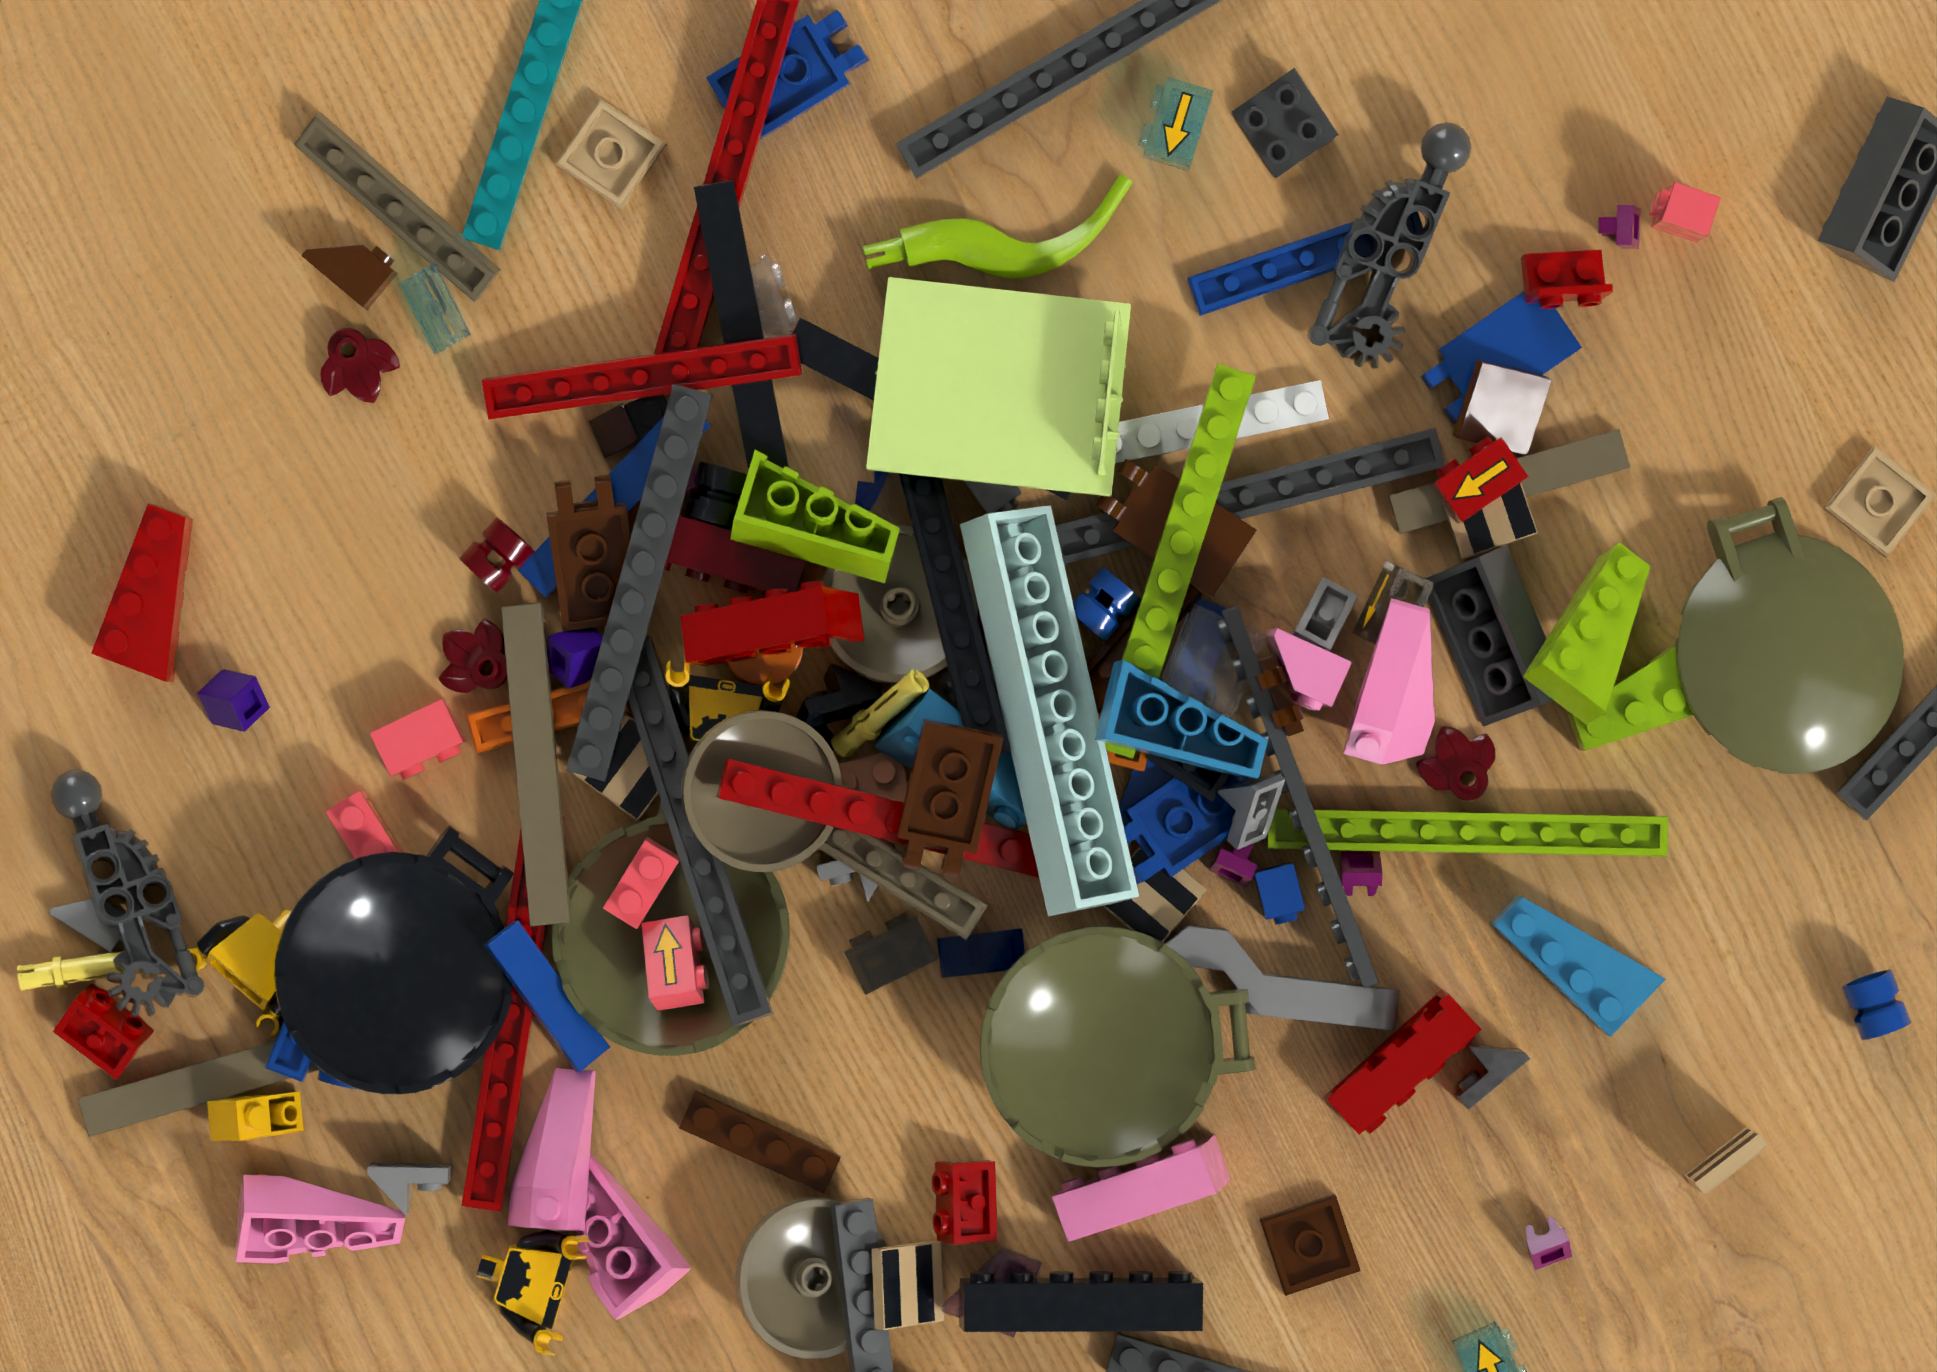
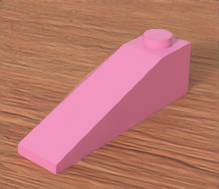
M1391 598L1347 728L1343 754L1381 765L1424 754L1435 722L1430 609Z
M590 1152L585 1231H576L577 1235L588 1236L589 1242H578V1248L580 1253L587 1255L586 1262L590 1271L588 1278L593 1291L612 1317L618 1320L663 1295L692 1268L669 1237Z

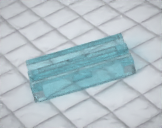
M436 264L428 265L422 271L416 272L410 278L398 283L434 354L446 350L471 335ZM427 278V280H428L429 284L431 285V287H432V289H433V291H434V293H435V295H436L438 301H437V300H436V301L434 300V298H433V296H432V294H431V292H430V290H429V288H428V286H427V284H426V282H425L424 279ZM443 311L455 333L453 336L442 316Z

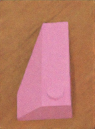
M555 1069L510 1185L508 1226L585 1231L596 1071L582 1070L581 1072H576L574 1069Z
M266 1174L243 1175L238 1208L236 1262L276 1264L288 1262L289 1255L310 1251L313 1257L326 1255V1249L346 1246L348 1249L355 1251L398 1244L401 1241L405 1214L393 1208L285 1176H269Z

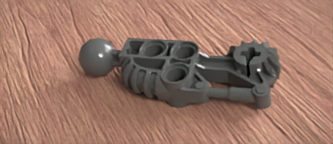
M1448 122L1436 124L1430 128L1424 135L1421 144L1422 158L1427 164L1421 179L1406 178L1404 182L1389 180L1385 183L1386 187L1378 191L1375 189L1372 193L1374 198L1367 206L1362 205L1360 209L1363 212L1361 218L1354 220L1351 230L1344 238L1342 249L1334 266L1336 277L1327 299H1324L1314 326L1308 330L1307 337L1312 344L1318 346L1326 343L1330 345L1335 344L1338 353L1343 358L1350 357L1357 352L1354 358V365L1358 367L1364 364L1368 355L1369 365L1373 369L1378 368L1379 354L1386 362L1390 363L1393 361L1392 355L1387 350L1389 346L1397 350L1402 349L1403 344L1392 340L1393 335L1403 334L1405 332L1404 327L1390 326L1398 319L1399 312L1389 304V301L1399 279L1410 278L1417 273L1450 195V192L1442 189L1448 174L1461 169L1470 158L1472 149L1470 137L1463 128ZM1419 211L1425 218V226L1421 232L1412 234L1407 229L1406 221L1411 213ZM1368 234L1373 240V249L1368 255L1361 257L1354 250V242L1358 236ZM1398 249H1405L1410 256L1409 265L1403 271H1396L1391 265V257ZM1372 271L1360 304L1331 326L1347 280ZM1347 324L1361 329H1370L1375 324L1374 331L1379 334L1377 341L1370 340L1365 345L1366 338L1360 332L1347 328Z
M79 769L67 771L61 774L53 783L51 790L52 803L57 812L73 820L77 834L73 835L71 841L97 917L105 926L117 928L125 950L113 959L114 966L122 974L111 972L107 975V981L120 984L109 989L107 992L108 996L116 997L122 994L123 998L119 1000L116 1008L121 1011L128 1002L132 1003V1017L138 1016L140 1005H144L148 1016H153L155 1014V1007L152 1001H155L163 1008H168L175 995L182 996L186 994L192 998L199 996L204 989V981L198 976L191 952L187 950L179 927L182 918L173 894L172 885L167 879L164 869L158 868L157 862L159 858L157 854L152 855L147 849L149 843L145 839L141 841L135 837L136 832L132 829L129 831H116V827H109L108 824L100 826L96 810L100 807L103 795L97 778L89 772ZM101 860L107 861L112 865L114 874L108 879L95 877L91 871L93 863ZM151 885L158 886L163 890L165 899L159 904H150L145 901L143 890ZM110 898L121 899L125 903L127 911L120 917H112L106 913L104 903ZM142 920L169 932L181 976L153 953ZM136 974H141L143 979H154L148 984L146 992H142L139 987L132 988L131 984L134 982ZM161 974H165V975H166V976L163 977V978H162V976H161V977H158V976L161 975Z

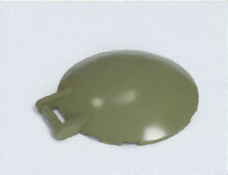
M1782 497L1768 501L1767 506L1725 520L1722 517L1709 520L1707 522V530L1717 560L1709 566L1710 568L1704 573L1699 582L1692 587L1681 611L1683 617L1679 638L1676 639L1675 643L1676 665L1680 685L1695 719L1708 735H1712L1720 744L1728 749L1727 753L1753 767H1761L1782 774H1803L1828 769L1845 762L1863 750L1879 734L1894 709L1901 688L1904 668L1902 635L1898 619L1886 593L1875 577L1848 553L1827 542L1798 535L1789 507ZM1770 521L1772 522L1775 533L1734 546L1731 534Z
M660 802L657 817L647 818L645 821L637 822L625 828L621 827L596 843V847L584 857L580 864H576L568 877L572 922L552 925V950L564 992L576 1011L597 1032L614 1043L634 1051L658 1056H679L705 1051L735 1037L753 1021L737 1027L733 1026L705 937V951L699 952L700 965L706 966L709 980V988L703 989L704 1003L657 1011L648 997L642 924H640L638 929H635L603 909L647 837L678 855ZM680 862L642 923L689 915L696 928L701 927ZM725 863L770 1001L783 977L788 960L790 921L786 900L773 872H750Z
M1089 926L1059 933L1042 941L1022 955L1007 970L990 998L985 1011L980 1038V1059L988 1092L1001 1116L1016 1134L1035 1149L1058 1158L1063 1162L1087 1167H1114L1143 1160L1160 1152L1163 1147L1171 1143L1179 1135H1183L1204 1110L1203 1107L1213 1085L1215 1086L1218 1075L1255 1070V1059L1253 1056H1250L1245 1003L1249 1002L1248 989L1209 992L1195 970L1176 951L1161 941L1135 930L1112 926ZM1229 1005L1234 1051L1233 1058H1223L1219 1006Z

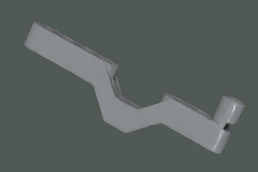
M1186 925L1164 942V944L1185 959L1191 967L1223 970L1238 989H1248L1249 1002L1245 1003L1246 1013L1395 1030L1399 999L1398 989L1377 986L1363 988L1360 984L1264 974L1227 929Z

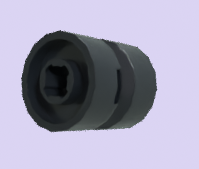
M700 461L694 480L699 489L698 492L690 495L685 516L732 528L738 507L736 500L741 497L747 474Z

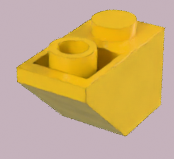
M300 1091L237 1096L207 1101L211 1141H242L304 1131Z

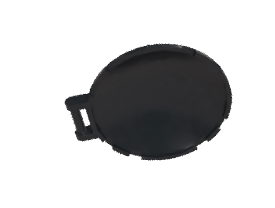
M448 826L443 831L426 856L397 852L378 853L354 859L331 870L313 884L301 897L290 913L282 930L275 958L274 979L277 1001L284 1023L293 1040L312 1063L329 1076L353 1088L380 1094H409L432 1089V1087L456 1078L484 1055L494 1042L507 1017L513 996L511 995L512 984L484 947V944L504 929L494 903L511 880L514 872L504 865L500 868L459 838V832L451 826ZM449 850L491 880L485 889L443 859Z

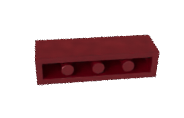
M679 516L665 570L670 571L672 564L687 568L685 576L708 582L710 575L726 579L724 587L746 594L748 587L763 590L762 598H765L766 591L773 589H789V593L798 591L807 561L730 540L731 530Z

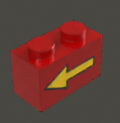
M1487 436L1468 449L1472 454L1471 458L1460 465L1454 459L1435 472L1439 479L1431 485L1458 524L1529 477L1502 437L1492 442L1490 437Z

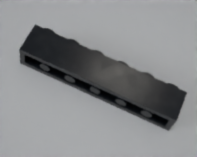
M974 1271L970 1272V1278H960L959 1327L963 1332L1203 1331V1282L1198 1278H1192V1272L1169 1271L1168 1278H1153V1272L1130 1271L1129 1278H1113V1272L1091 1271L1089 1272V1278H1074V1273L1069 1271L1050 1272V1278H1034V1273L1028 1271L1010 1272V1278H994L993 1272Z

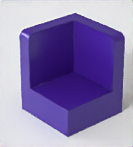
M594 628L559 632L548 636L547 655L549 673L567 688L587 683L592 678L603 636Z
M221 670L197 692L212 724L245 732L270 708L256 676L230 670Z

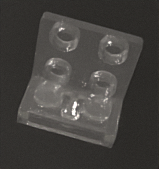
M766 254L758 256L760 262L754 263L750 267L764 338L791 335L793 333L792 326L797 325L798 319L790 298L783 300L779 288L786 286L777 260L770 262Z

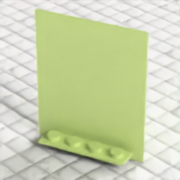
M889 277L878 369L875 372L877 377L866 469L1110 497L1112 495L1117 438L1120 435L1118 427L1121 402L1123 401L1122 388L1124 369L1126 368L1125 359L1131 304Z

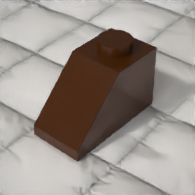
M364 245L307 249L301 255L366 310L371 307L398 274L390 267L395 260L377 245L372 251Z

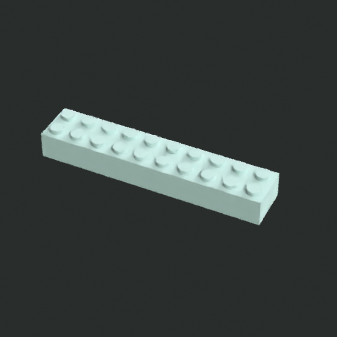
M1051 505L988 513L962 523L960 528L1048 917L1110 905L1139 897L1105 743L1095 740L1100 720Z

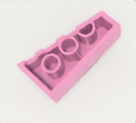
M1215 1134L1198 1141H1194V1139L1183 1141L1173 1145L1170 1151L1159 1155L1156 1153L1122 1168L1121 1166L1105 1167L1097 1171L1099 1176L1086 1181L1083 1176H1078L1062 1182V1189L1053 1195L1052 1199L1067 1241L1070 1242L1216 1194L1231 1178Z

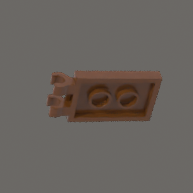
M1125 459L1117 472L1136 484L1123 504L1111 496H1101L1095 506L1118 520L1112 530L1114 533L1154 558L1179 478L1157 464L1148 473L1130 460ZM1215 503L1190 582L1213 597L1257 529Z
M610 475L594 477L597 500L573 503L570 480L554 482L558 511L547 512L546 515L563 632L606 626L631 538L626 502L614 504Z
M923 718L897 830V837L907 840L902 855L903 867L919 870L924 846L945 850L941 864L942 875L959 878L964 852L977 853L1004 739L1002 734Z

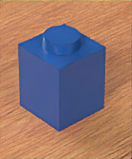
M1288 862L1255 871L1253 876L1264 918L1266 920L1274 918L1275 925L1297 920V912L1305 910L1294 863Z

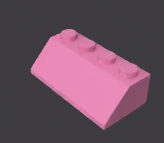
M1278 628L1267 630L1264 636L1270 654L1276 655L1279 666L1284 665L1289 678L1286 684L1289 692L1292 693L1293 703H1298V705L1306 709L1320 711L1322 706L1332 707L1352 662Z

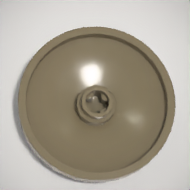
M895 525L900 530L885 583L829 567L822 580L825 583V587L859 594L865 641L850 643L849 640L830 638L832 650L846 666L857 674L872 681L896 685L912 669L920 671L927 680L948 669L911 525ZM961 554L978 619L979 608L969 564Z
M753 710L726 718L703 735L693 748L686 762L682 776L681 801L690 830L710 854L720 861L741 870L773 872L802 862L822 846L834 827L716 797L726 758L843 787L837 759L828 743L815 729L785 713Z
M808 1197L793 1200L775 1208L755 1225L746 1238L738 1257L735 1287L738 1304L746 1322L765 1343L790 1356L805 1359H821L848 1351L830 1204L840 1202L837 1200ZM876 1227L879 1248L888 1247L882 1234Z

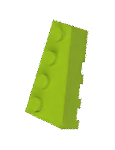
M755 450L734 516L730 540L885 583L900 528L855 503L849 505L835 497V492L822 485L820 488L800 478L798 472L787 466L784 468L779 467L768 461V456Z
M1620 542L1597 558L1523 675L1526 680L1585 724H1588L1607 711L1651 567Z
M1675 644L1615 682L1606 713L1585 724L1569 711L1567 712L1579 750L1586 751L1693 716L1680 685L1676 665Z

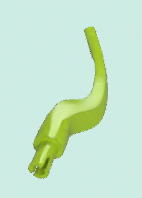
M1119 174L1091 217L1075 229L1051 240L1039 243L1022 242L1008 237L982 221L969 218L942 219L899 229L900 237L862 245L864 256L879 252L884 253L882 256L866 259V266L868 270H872V268L906 260L908 267L928 262L950 260L992 276L1008 279H1023L1043 274L1075 257L1096 238L1107 224L1133 181L1123 174Z

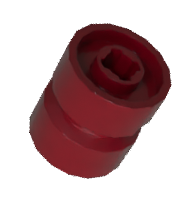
M496 517L483 531L482 543L473 542L459 559L486 585L498 593L512 578L511 569L513 567L521 568L535 551L507 524ZM492 550L503 558L497 565L487 558Z

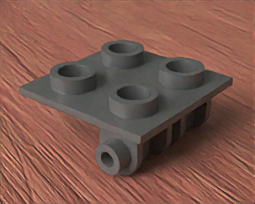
M1295 68L1232 111V114L1275 178L1320 147L1322 148L1333 141L1339 135Z

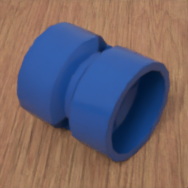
M1102 567L1089 582V593L1081 592L1073 601L1076 618L1096 636L1106 642L1120 626L1118 618L1120 616L1128 617L1140 603L1141 598L1110 571ZM1106 595L1113 600L1108 609L1100 603Z
M1891 969L1863 976L1842 986L1849 1007L1858 1011L1854 1021L1862 1040L1889 1034L1911 1023L1904 1002L1895 999L1899 989Z

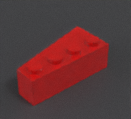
M147 504L91 654L162 681L174 682V665L180 633L178 631L184 599L183 589L185 571H187L192 518L154 504Z
M812 581L801 584V590L789 593V589H773L765 592V598L754 600L753 596H741L730 599V605L718 607V604L715 603L695 606V613L680 616L686 663L710 666L756 658L755 650H759L760 655L791 653V644H794L797 648L814 647L816 649L831 646L830 638L849 640L850 643L865 641L859 594L825 587L824 581Z
M1441 989L1324 1097L1359 1135L1365 1130L1370 1134L1386 1120L1387 1117L1384 1113L1395 1104L1400 1107L1415 1094L1416 1090L1414 1088L1425 1078L1429 1080L1445 1066V1061L1455 1052L1459 1053L1474 1040L1475 1035L1482 1029L1449 993Z

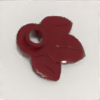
M343 328L336 331L328 341L327 350L329 358L323 364L320 376L322 385L329 396L336 395L347 388L350 394L358 400L374 403L380 392L381 377L379 373L396 370L400 367V363L395 351L385 341L381 339H365L359 331L352 328ZM350 342L354 344L355 352L349 356L343 355L340 352V347L343 343Z
M483 619L478 624L474 634L463 630L446 632L442 638V647L447 660L451 664L440 674L439 681L448 689L458 693H469L479 686L485 689H496L502 686L508 677L506 656L502 653L504 637L501 630L491 621ZM492 662L494 666L493 672L486 676L484 674V666L486 663Z
M1442 727L1436 738L1435 752L1437 756L1419 760L1416 763L1417 770L1426 784L1434 790H1451L1461 800H1476L1488 788L1487 771L1491 768L1496 758L1494 744L1486 733L1477 736L1470 742L1466 735L1452 727ZM1465 774L1474 775L1476 777L1475 783L1471 786H1464L1461 783L1462 776Z

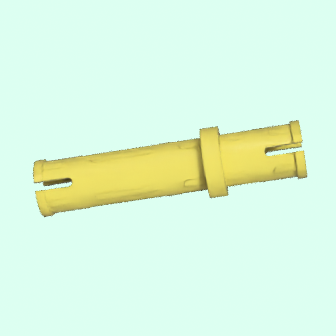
M912 669L868 709L859 710L852 716V722L831 738L834 750L840 756H846L847 758L865 741L874 740L881 734V728L929 689L926 677L920 671Z
M121 952L64 960L62 956L53 957V960L50 962L18 965L17 971L19 974L17 976L20 990L24 991L26 989L54 985L57 986V989L66 988V985L69 983L107 978L108 973L111 972L122 974L113 964V959Z

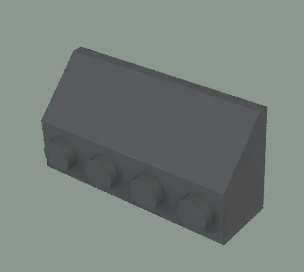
M1890 97L1886 98L1863 147L1858 153L1857 160L1846 183H1844L1840 190V195L1831 214L1823 225L1822 232L1817 241L1838 256L1895 282L1937 196L1936 116L1924 107Z
M1507 545L1421 580L1483 727L1553 700L1523 677L1544 644L1546 637Z

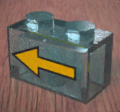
M1167 77L1165 86L1157 84L1150 105L1151 108L1157 109L1153 125L1145 122L1138 146L1145 147L1143 158L1189 171L1213 90L1171 77Z
M1496 1322L1452 1340V1344L1465 1372H1527L1524 1365L1517 1367L1511 1353L1516 1351L1517 1347L1508 1328L1501 1331Z

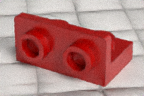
M1602 250L1528 253L1521 256L1526 304L1539 303L1540 309H1554L1564 306L1563 302L1577 301L1578 307H1591L1602 304V299L1613 293V285L1605 284Z
M90 984L74 999L53 1032L117 1080L126 1070L141 1046L151 1037L154 1030L139 1015L132 1017L131 1012L126 1008L121 1011L116 1008L118 1002L113 997H109L107 991L98 988L94 984Z
M995 1161L935 1162V1172L932 1176V1189L936 1194V1212L933 1215V1229L937 1234V1241L954 1245L997 1241Z

